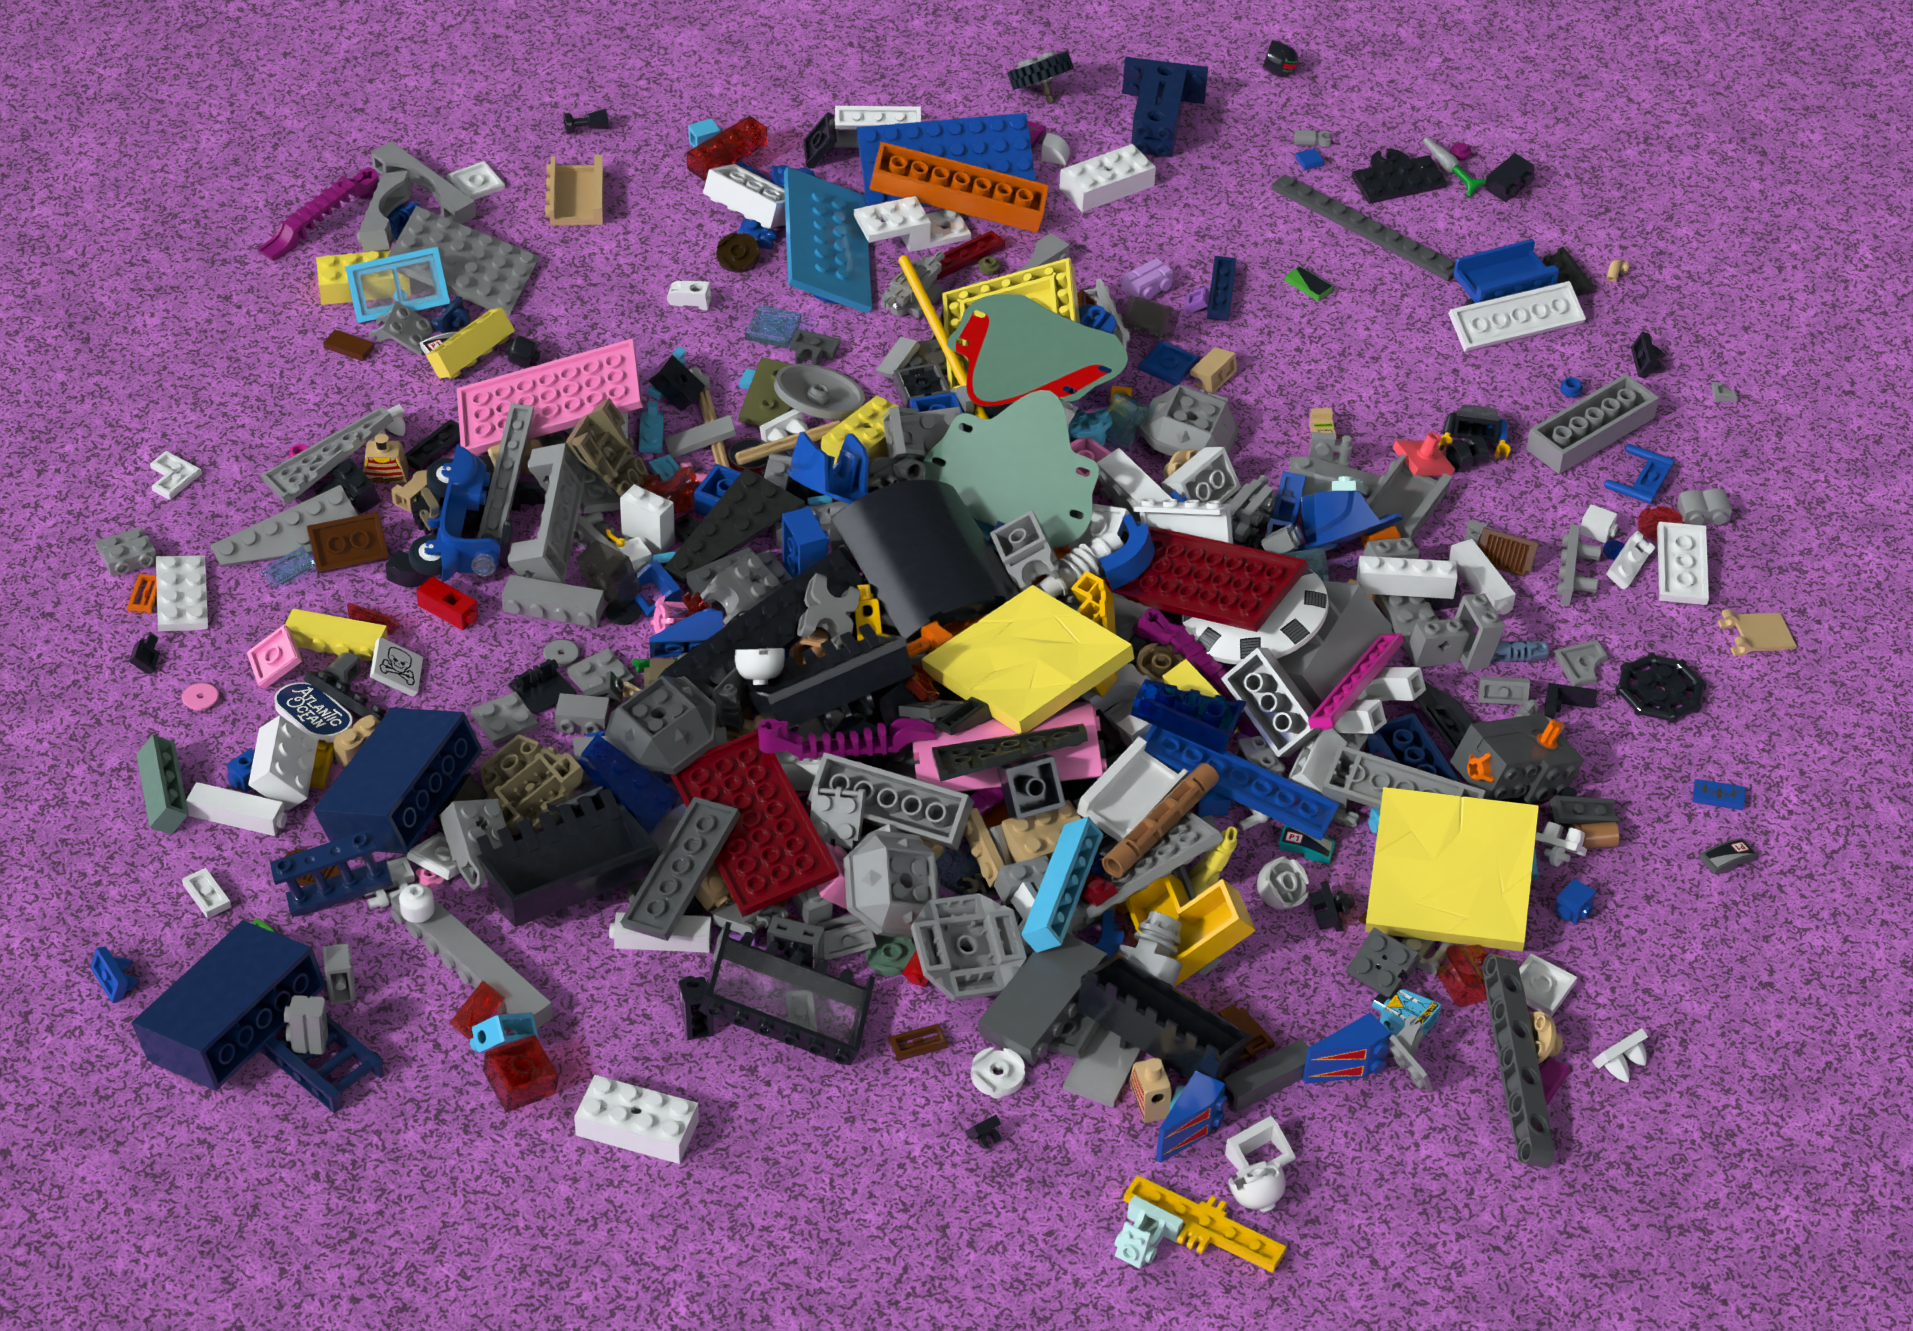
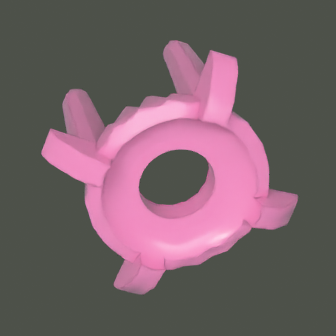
M661 596L655 603L654 620H650V625H654L653 628L657 634L672 626V624L685 619L672 618V608H693V606L687 602L664 601L665 596Z

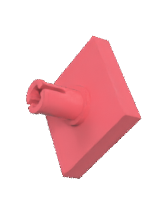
M1428 432L1425 441L1396 440L1392 447L1399 457L1401 454L1406 455L1405 464L1414 476H1442L1444 473L1452 476L1455 470L1437 447L1441 441V436L1435 432Z

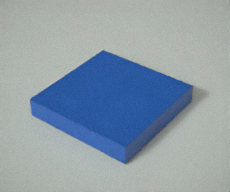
M1160 341L1138 364V370L1177 386L1200 361V357Z

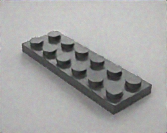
M697 797L693 798L620 922L623 928L662 940H669L740 818L741 814L737 808Z

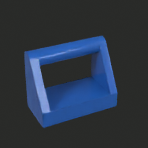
M658 560L647 564L624 585L625 590L639 604L641 610L648 618L654 616L656 607H654L655 603L650 606L637 588L652 582L660 593L665 596L664 601L681 602V588Z

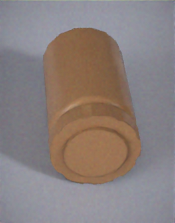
M1616 822L1572 824L1570 827L1585 833L1582 846L1586 849L1617 847L1619 844V830Z

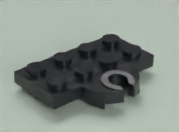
M1387 148L1386 158L1381 156L1382 152L1380 150L1376 151L1371 157L1369 168L1352 172L1353 181L1369 204L1447 188L1446 179L1430 155L1410 159L1407 154L1396 149Z

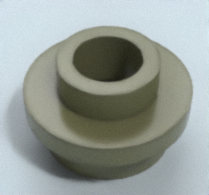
M988 256L978 262V268L985 275H993L999 271L1000 262Z

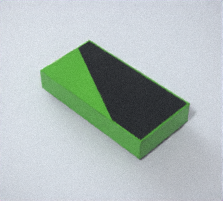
M1301 266L1285 275V282L1317 301H1320L1333 291L1331 284Z

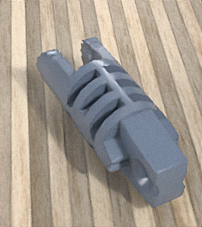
M1518 640V642L1499 641L1491 661L1531 662L1544 660L1549 655L1547 642Z

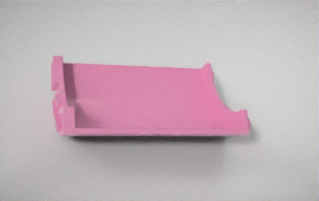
M1091 701L1069 703L1029 731L1084 724L1088 741L1082 742L1078 746H1068L1043 753L1054 756L1060 781L1097 778L1098 780L1107 770L1106 759H1101L1097 736V731H1100L1099 716H1096L1095 705H1092ZM993 717L985 723L954 735H949L935 727L936 722H932L936 733V740L912 742L914 761H920V764H915L916 780L957 792L1002 788L997 767L940 782L932 755V747L1018 733Z

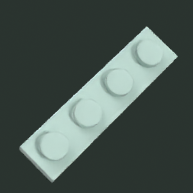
M1343 476L1338 477V481H1332V491H1359L1362 496L1369 495V486L1364 485L1363 481L1356 478Z

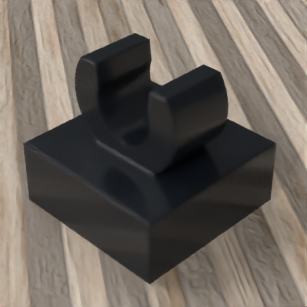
M996 1114L965 1130L970 1140L978 1137L979 1146L985 1149L989 1147L986 1141L987 1135L991 1136L995 1143L1001 1140L1000 1133L993 1129L1001 1125V1122Z

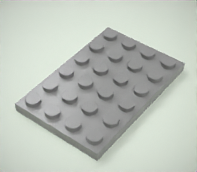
M419 206L415 207L388 257L438 246L448 293L462 297L489 310L502 307L507 316H510L540 257ZM429 262L397 268V272L434 287Z
M1188 811L1120 878L1109 875L1102 865V859L1119 843L1115 840L1097 851L1089 873L1113 883L1118 893L1098 907L1079 898L1076 908L1089 919L1102 915L1105 909L1110 906L1124 902L1129 895L1146 889L1156 879L1170 875L1173 869L1192 862L1194 857L1202 852L1214 849L1216 844L1223 841L1220 831Z

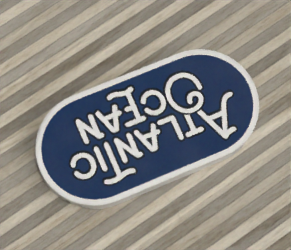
M292 683L282 687L275 694L276 711L317 742L325 740L326 743H333L338 734L353 726L352 716L344 707L309 683Z

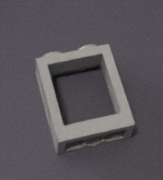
M1485 593L1463 595L1454 618L1460 619L1469 634L1460 661L1466 671L1488 668L1505 625ZM1475 623L1479 627L1477 636L1473 633Z

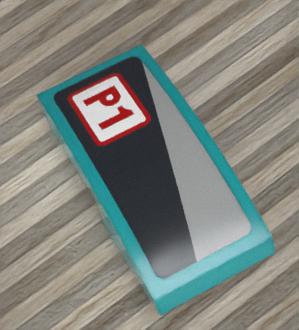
M1284 825L1279 840V850L1303 853L1307 860L1330 864L1335 849V841L1325 836L1320 841L1287 825Z

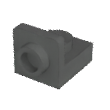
M609 671L606 674L605 683L584 690V695L608 697L610 699V707L622 703L625 687L623 681L617 678L612 671Z

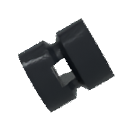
M1475 435L1465 438L1464 441L1459 440L1446 446V458L1455 468L1454 471L1460 472L1469 469L1471 466L1475 467L1487 463L1489 460V449L1483 437Z

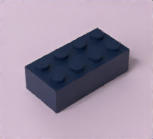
M1415 713L1388 720L1374 734H1368L1366 747L1372 755L1460 782Z

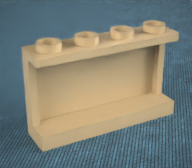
M594 155V165H556V157L551 156V164H547L548 178H546V204L550 205H545L546 218H550V225H603V155Z

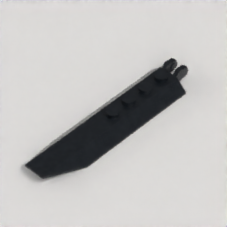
M1424 681L1426 691L1414 701L1454 754L1469 726L1475 722L1458 700ZM1522 796L1500 800L1530 805L1534 803H1527Z

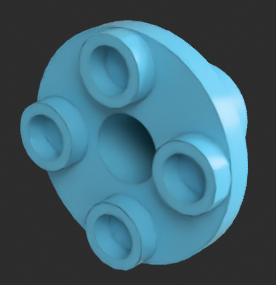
M1105 408L1087 414L1084 411L1075 413L1073 420L1068 425L1069 436L1072 438L1091 437L1103 446L1105 444L1106 430L1112 425V418Z

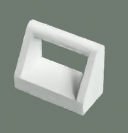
M1272 1116L1227 1139L1225 1156L1238 1170L1249 1166L1244 1155L1269 1141H1272L1281 1151L1282 1155L1273 1160L1280 1162L1282 1167L1296 1159L1281 1128ZM1272 1160L1266 1163L1267 1166L1274 1165Z

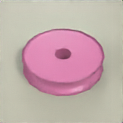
M199 682L188 686L183 691L181 698L182 702L189 708L201 711L215 704L218 700L219 692L214 685Z

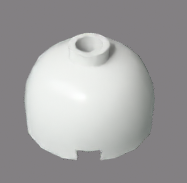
M783 648L735 650V663L739 674L745 679L753 680V685H767L768 679L776 678L784 667L785 652Z
M1284 856L1265 864L1258 874V893L1261 899L1272 908L1279 910L1291 909L1302 904L1308 897V892H1306V884H1309L1307 874L1299 862L1294 859L1289 860Z
M1272 1160L1274 1165L1267 1166L1265 1161L1259 1162L1236 1172L1238 1178L1234 1181L1230 1177L1228 1184L1236 1201L1245 1208L1259 1209L1260 1212L1273 1209L1276 1206L1275 1203L1283 1196L1286 1186V1179L1280 1162Z

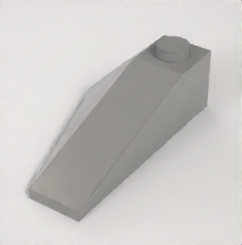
M1290 457L1288 472L1306 476L1302 496L1332 491V481H1338V477L1349 476L1363 481L1364 485L1369 486V492L1373 486H1378L1380 479L1378 475L1314 457Z

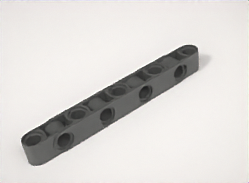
M1489 954L1483 963V975L1517 1157L1520 1163L1548 1168L1554 1160V1147L1519 966L1515 959Z

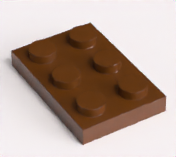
M378 512L307 526L317 574L389 559Z

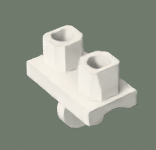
M1548 821L1543 834L1537 832L1535 840L1542 842L1543 845L1553 847L1552 850L1546 848L1544 852L1545 856L1550 857L1551 865L1558 867L1562 861L1569 862L1570 855L1565 854V851L1581 856L1586 855L1587 849L1582 846L1585 837L1584 832L1569 828L1566 840H1563L1560 837L1564 827Z

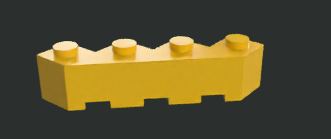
M1085 571L1071 588L1081 604L1077 612L1116 635L1114 596L1103 579ZM1118 671L1091 688L1090 691L1103 698L1117 682Z

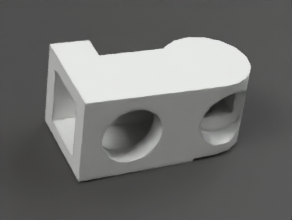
M675 281L671 284L667 295V301L670 305L681 307L684 305L698 306L701 310H708L712 298L710 283L703 281Z

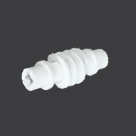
M1111 531L1101 539L1095 538L1092 540L1090 547L1083 543L1080 544L1071 553L1064 555L1063 559L1058 560L1060 563V578L1055 580V578L1047 574V578L1038 583L1036 587L1054 598L1059 595L1065 596L1068 594V589L1079 580L1085 571L1098 577L1100 575L1098 567L1101 566L1099 558L1124 546L1122 540L1115 532Z

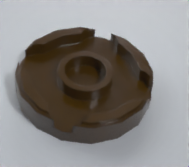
M730 233L724 236L717 245V261L727 271L735 273L747 272L753 269L759 261V244L748 233Z

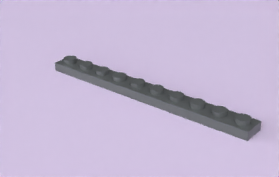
M1285 174L1272 184L1271 190L1446 281L1454 277L1455 262Z

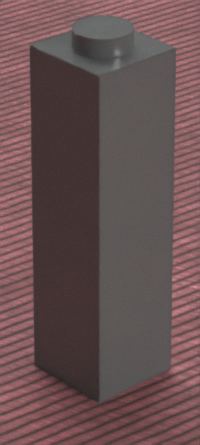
M1301 1039L1223 1078L1222 1082L1225 1083L1224 1095L1227 1096L1226 1101L1235 1112H1238L1302 1080L1307 1048L1309 1046Z

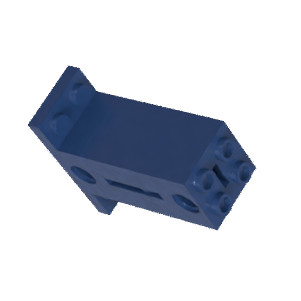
M1125 57L1122 94L1138 96L1133 118L1131 144L1142 154L1173 157L1183 103L1205 104L1208 67Z

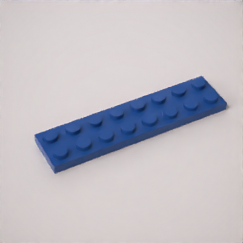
M1156 719L1144 737V740L1147 741L1144 751L1177 774L1186 769L1188 776L1200 764H1209L1216 770L1219 776L1218 783L1210 790L1320 841L1340 806V803L1161 720Z

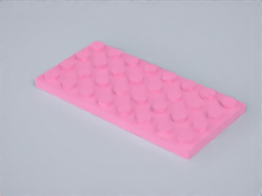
M633 338L457 388L461 446L477 455L486 452L492 446L501 444L510 404L534 406L535 412L528 439L575 427L583 416L591 413L597 405L607 398L612 400L620 414L643 408L636 346Z

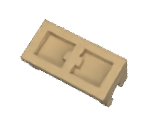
M1214 347L1190 370L1192 377L1199 378L1202 383L1195 382L1194 385L1214 394L1237 371L1236 353Z

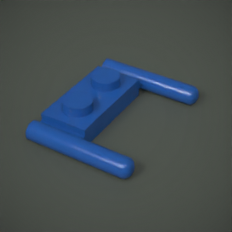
M1627 444L1625 447L1627 453L1648 460L1634 483L1633 488L1609 479L1604 482V487L1652 504L1675 460L1635 445Z

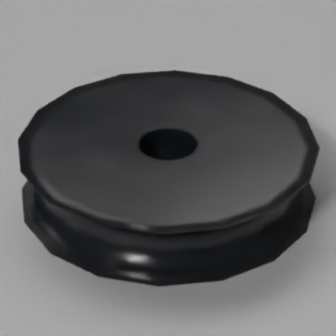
M617 599L608 604L605 609V615L615 624L628 625L639 618L641 607L634 600Z

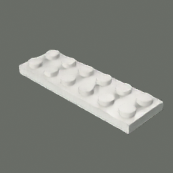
M1570 281L1454 308L1448 313L1464 352L1583 324L1586 320Z

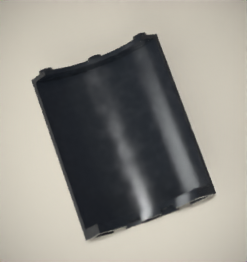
M909 480L891 483L842 508L831 519L868 582L872 584L874 592L900 635L905 637L907 643L921 638V629L925 625L938 621V625L944 629L943 625L954 620L960 623L977 618L978 614H989L1021 593L955 488L947 483L936 480Z

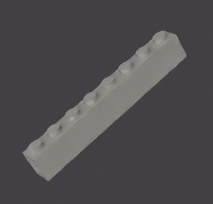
M400 893L391 898V915L395 922L398 924L403 923L414 939H421L431 954L436 953L440 956L443 964L448 969L453 968L463 983H470L481 999L485 1000L487 998L499 1015L533 1013L536 1029L553 1019L552 1003L435 899L433 915L424 922L414 923L405 920L401 915Z

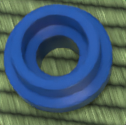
M1568 377L1561 383L1560 391L1565 396L1578 397L1583 392V386L1579 379Z

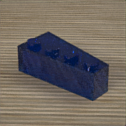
M1145 679L1135 697L1130 715L1223 755L1241 721L1247 701L1225 700V696L1215 695L1214 698L1201 695L1200 691L1178 690L1177 686Z
M598 734L584 749L578 761V764L596 785L602 786L603 790L608 788L611 790L616 802H621L650 837L676 805L680 796L679 793Z

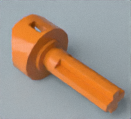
M938 621L923 626L921 629L922 637L908 643L906 646L909 658L926 651L931 653L952 639L953 635L938 625Z

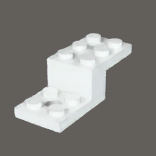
M916 196L854 209V217L869 243L901 236L909 252L971 239V233L958 212L945 209L925 213Z

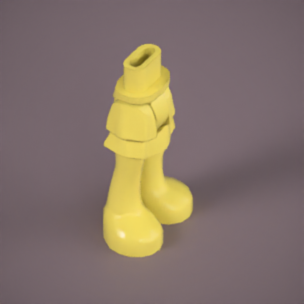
M1230 826L1227 830L1222 831L1220 834L1223 841L1216 844V847L1211 851L1206 852L1205 857L1190 870L1188 876L1196 896L1210 888L1220 878V872L1228 863L1237 845V829Z

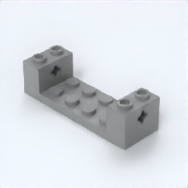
M562 443L535 448L531 451L528 469L538 480L540 486L547 492L545 495L544 511L541 514L542 520L540 530L537 533L538 539L512 543L510 554L508 555V563L518 576L565 584L587 471L574 456L568 445Z
M1409 537L1368 541L1363 556L1418 559L1420 553ZM1375 595L1376 602L1386 619L1393 626L1392 629L1395 634L1402 633L1404 639L1402 646L1415 667L1447 665L1459 662L1469 637L1459 618L1439 620L1424 597Z
M1339 745L1323 784L1322 795L1340 803L1339 808L1345 809L1347 812L1351 800L1381 809L1383 787L1485 799L1486 790Z

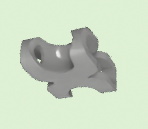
M816 573L809 581L804 601L808 609L800 616L797 635L807 639L816 630V627H822L828 631L831 636V642L837 650L844 648L845 646L840 639V635L846 632L852 633L853 622L849 616L858 607L860 590L850 586L842 594L841 598L834 597L827 589V577Z

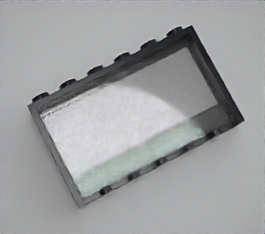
M726 922L717 938L716 949L698 1011L733 1023L738 1027L752 1030L762 1036H768L787 1045L803 1049L811 1054L830 1059L838 1064L851 1065L859 1053L876 977L870 976L864 987L850 982L853 977V971L850 969L843 970L840 977L837 978L825 973L829 965L826 960H819L813 969L800 964L804 957V953L801 951H794L790 959L776 955L779 944L775 941L769 942L765 950L751 945L754 939V934L751 932H745L740 941L728 937L732 923Z

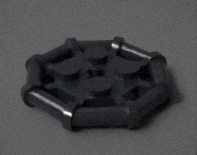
M1650 652L1645 657L1630 663L1624 662L1621 665L1620 679L1615 691L1617 695H1621L1632 707L1635 715L1649 716L1673 723L1675 719L1693 712L1698 713L1702 709L1701 700L1703 691L1706 688V682L1692 671L1687 665L1686 660L1671 659ZM1648 665L1650 667V669L1643 672L1637 671L1638 669H1641ZM1680 673L1688 679V683H1685L1679 676ZM1630 677L1637 680L1636 685L1629 686ZM1662 686L1665 688V691L1662 689H1656V687ZM1686 691H1693L1692 699L1684 697ZM1633 694H1636L1641 700V702H1639ZM1682 705V707L1673 710V707Z

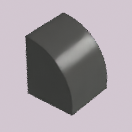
M341 653L324 670L332 674V679L349 685L361 673L360 659L351 653Z

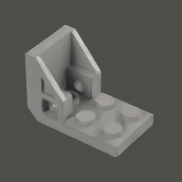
M905 407L889 408L882 417L889 458L897 462L905 458L924 460L927 453L943 439L955 417L961 414L960 407L917 412V409ZM961 423V424L959 425V429L962 430V431H964V430H963V425H962V423Z

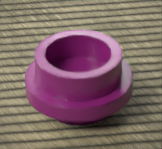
M1457 143L1451 146L1450 153L1458 160H1466L1471 155V148L1465 143Z

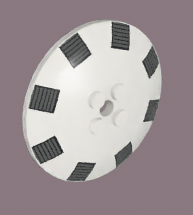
M1308 568L1257 632L1183 615L1182 622L1186 627L1185 630L1190 635L1193 634L1195 636L1194 639L1199 644H1203L1207 654H1210L1216 661L1238 664L1257 647L1269 648L1275 658L1278 659L1299 649L1315 636L1326 619L1329 600L1324 583L1315 572Z

